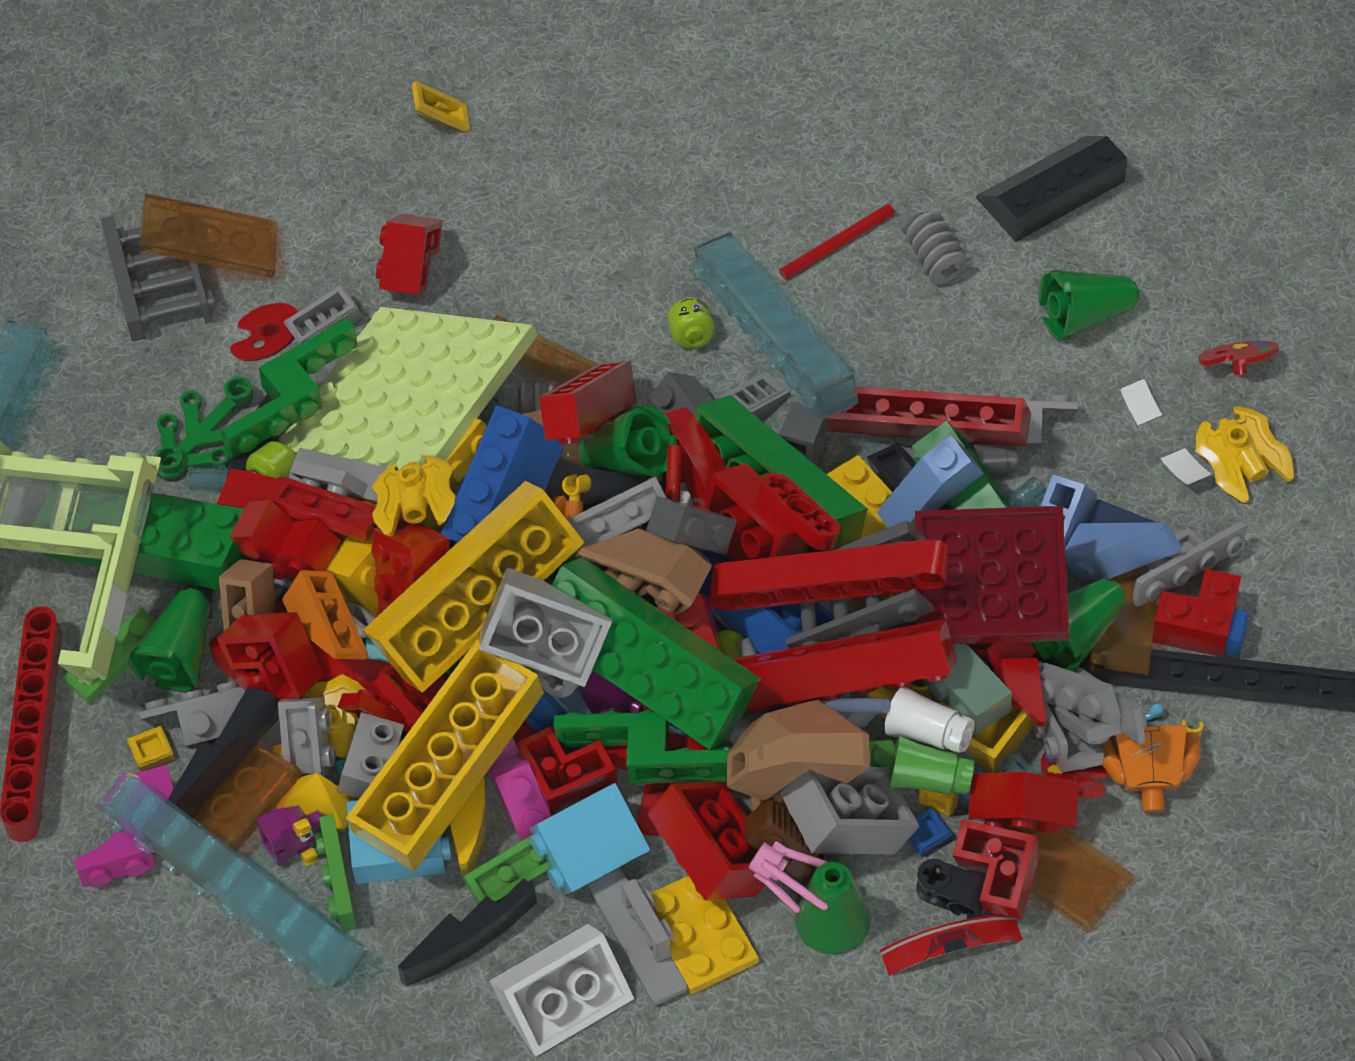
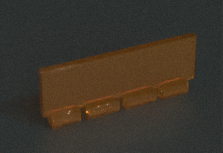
M1137 569L1107 579L1118 583L1123 589L1125 607L1091 650L1090 661L1093 664L1103 665L1105 669L1148 675L1156 600L1148 601L1139 607H1136L1131 602L1136 580L1142 576Z

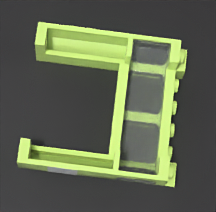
M0 441V548L102 559L79 652L61 650L58 664L87 685H91L93 679H97V677L104 680L107 678L161 457L127 452L125 456L110 455L106 466L97 465L95 462L83 458H76L75 462H67L53 455H44L43 459L33 458L26 453L12 451Z

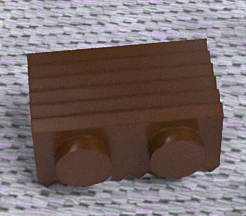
M773 797L763 801L746 818L745 842L758 851L764 842L772 847L777 841L789 849L824 860V854L811 853L789 811H784V806H778V802H773ZM786 856L782 857L788 862L783 871L801 885L805 884L818 868Z

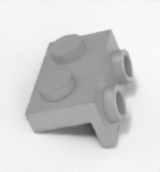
M325 697L281 699L278 702L285 775L313 774L317 772L325 776L331 771V767L335 763L334 746L329 744L328 738L332 717L330 709L325 707Z
M1044 701L1046 723L1043 727H1037L1033 723L1036 737L1038 739L1042 738L1044 741L1048 759H1054L1060 772L1085 770L1089 767L1104 765V752L1099 744L1086 743L1059 724Z

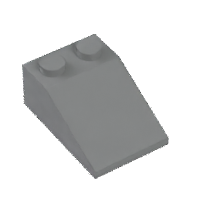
M506 568L480 631L479 650L585 687L611 626L612 619L541 579Z

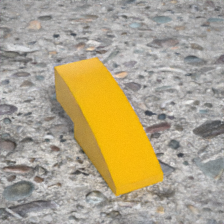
M484 777L449 824L461 877L474 870L485 838L487 791Z

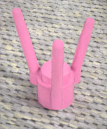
M777 841L772 847L764 842L748 866L749 869L755 872L754 877L763 882L795 913L800 912V907L775 882L777 879L820 909L827 910L828 905L783 872L788 862L782 857L786 856L816 867L827 862L789 849Z

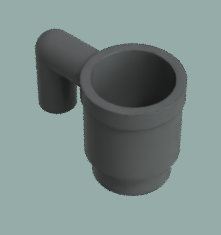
M972 443V448L991 476H1006L1007 473L1017 472L1016 446ZM1008 484L998 485L1006 498L1009 499Z

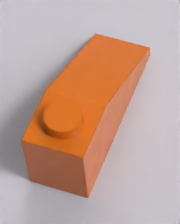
M300 570L282 599L287 612H297L308 638L333 658L365 660L369 654L333 573L328 571Z

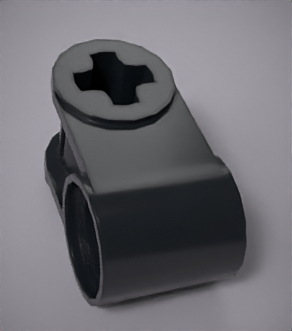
M928 859L920 865L917 873L916 891L921 900L948 910L957 916H960L961 913L965 914L967 919L980 916L983 909L980 896L986 876L972 870L962 869L940 859ZM933 879H937L934 885L929 884L933 881Z

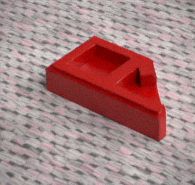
M1001 659L998 663L1000 680L1012 692L1011 705L1014 708L1017 706L1032 718L1033 723L1037 727H1043L1046 723L1038 659Z

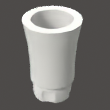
M907 686L901 687L896 692L885 719L886 735L902 736L906 739L925 743L942 750L949 749L958 753L965 752L971 742L975 729L973 719L960 715L959 711L923 697Z

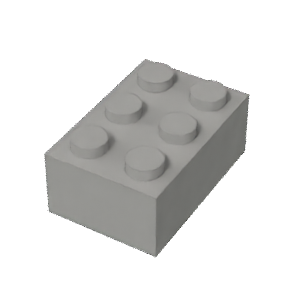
M870 767L847 784L808 770L789 783L780 793L811 853L894 855L920 827L899 788H888L890 772L887 767Z

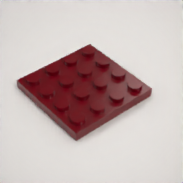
M1063 506L915 511V528L925 537V540L944 542L950 549L946 584L941 588L918 591L934 608L933 612L919 617L918 624L946 619L953 644L1069 640Z

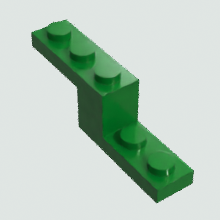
M348 317L259 367L262 388L272 401L221 429L224 448L232 459L242 453L250 452L257 444L272 436L280 435L287 427L301 419L310 418L317 410L322 408L319 387L309 374L317 373L326 364L339 357L347 356L357 347L355 326Z
M645 710L640 713L608 711L603 714L571 712L566 715H554V732L561 747H585L600 740L603 746L627 745V769L631 784L727 782V754L731 750L730 748L718 747L714 750L680 748L676 751H669L670 730L668 721L652 710Z

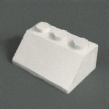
M589 924L489 981L504 1012L535 1057L634 1000L604 934Z

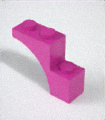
M512 737L487 771V775L510 818L519 840L522 841L532 835L530 827L551 817V814L529 762L519 753Z
M167 764L131 775L132 799L128 813L121 826L101 846L83 856L74 858L83 888L87 886L102 887L109 884L114 878L125 875L131 877L140 876L147 872L149 868L156 867L146 829L151 827L165 828L176 820L166 804L174 789Z

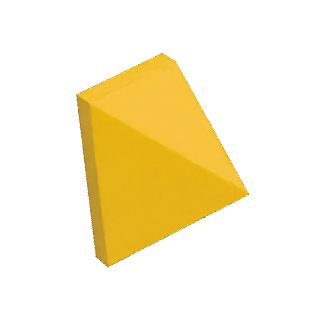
M418 81L412 83L417 115L461 131L470 130L467 105Z
M316 772L286 782L276 809L299 805L306 815L316 810L322 816L334 814L337 830L345 832L348 826L346 820L348 815L347 802L357 801V799L338 793L337 785Z

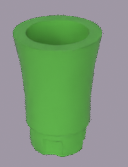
M899 736L893 755L888 788H913L950 794V791L952 793L968 794L975 761L958 757L957 753L935 749Z

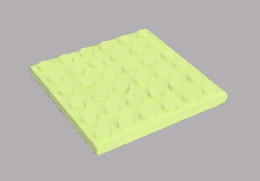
M380 307L373 314L372 319L360 335L356 337L357 347L335 364L334 369L319 386L322 408L317 410L310 418L301 419L289 426L277 442L290 447L296 454L300 448L383 467H389L391 464L396 463L398 470L409 462H416L421 465L426 464L424 458L427 455L446 461L538 334L534 327L529 324Z

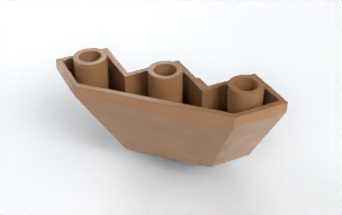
M636 529L581 548L565 562L567 564L583 557L641 597L645 593L650 594L655 599V603L665 612L673 613L675 616L691 606L712 567L710 559L696 547L673 542L641 529Z
M820 700L766 713L745 728L727 754V787L765 801L808 770L847 784L870 768L869 734Z

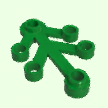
M236 376L229 379L224 385L226 397L200 423L198 410L201 408L202 402L199 393L193 390L184 392L180 396V404L184 410L186 437L177 447L174 434L178 431L179 425L176 416L170 413L159 416L156 423L161 434L162 448L154 456L161 457L157 473L158 477L169 480L180 477L188 468L212 466L216 470H222L230 465V455L223 447L214 448L211 452L190 453L196 447L224 444L222 430L214 429L236 407L245 406L253 399L252 385L247 378ZM237 393H244L241 396H234ZM188 399L196 400L195 403L190 405L185 403ZM165 422H173V425L170 427H162ZM217 456H225V459L222 461L214 460ZM168 462H175L173 465L165 466Z

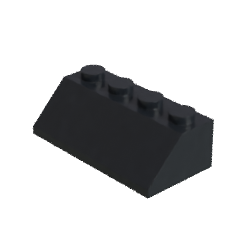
M1084 136L976 195V199L1009 236L1017 242L1124 183L1127 157L1108 136Z

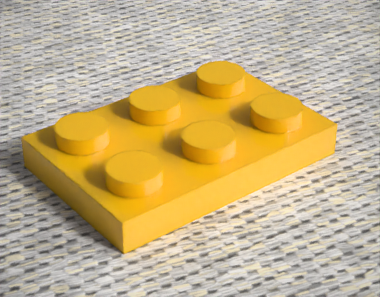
M689 876L651 893L656 905L654 913L659 921L665 919L672 931L674 939L670 941L671 957L685 980L690 995L759 963L758 955L725 899L705 901L696 891L695 885Z

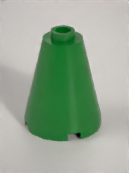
M1053 270L1042 276L1039 285V305H1046L1049 318L1042 317L1050 335L1055 339L1069 338L1134 309L1136 302L1139 300L1137 284L1129 276Z
M649 405L638 406L599 428V430L594 431L589 436L584 437L579 446V455L585 467L630 476L652 478L667 471L668 445H676L675 435H670L667 424L671 423L662 411Z
M1100 579L1067 593L1069 640L1030 642L1036 653L1044 661L1051 658L1058 664L1057 667L1069 671H1074L1080 666L1125 607L1124 591L1114 581Z
M191 588L178 591L131 651L128 663L130 669L139 678L144 680L147 675L156 680L155 687L180 693L191 691L193 685L196 687L200 679L210 612V603L202 592Z
M838 862L824 863L816 869L806 889L828 905V909L822 910L802 896L798 903L800 912L795 913L794 921L797 932L806 946L819 953L836 955L851 948L854 949L862 943L869 932L871 915L869 907L849 869Z

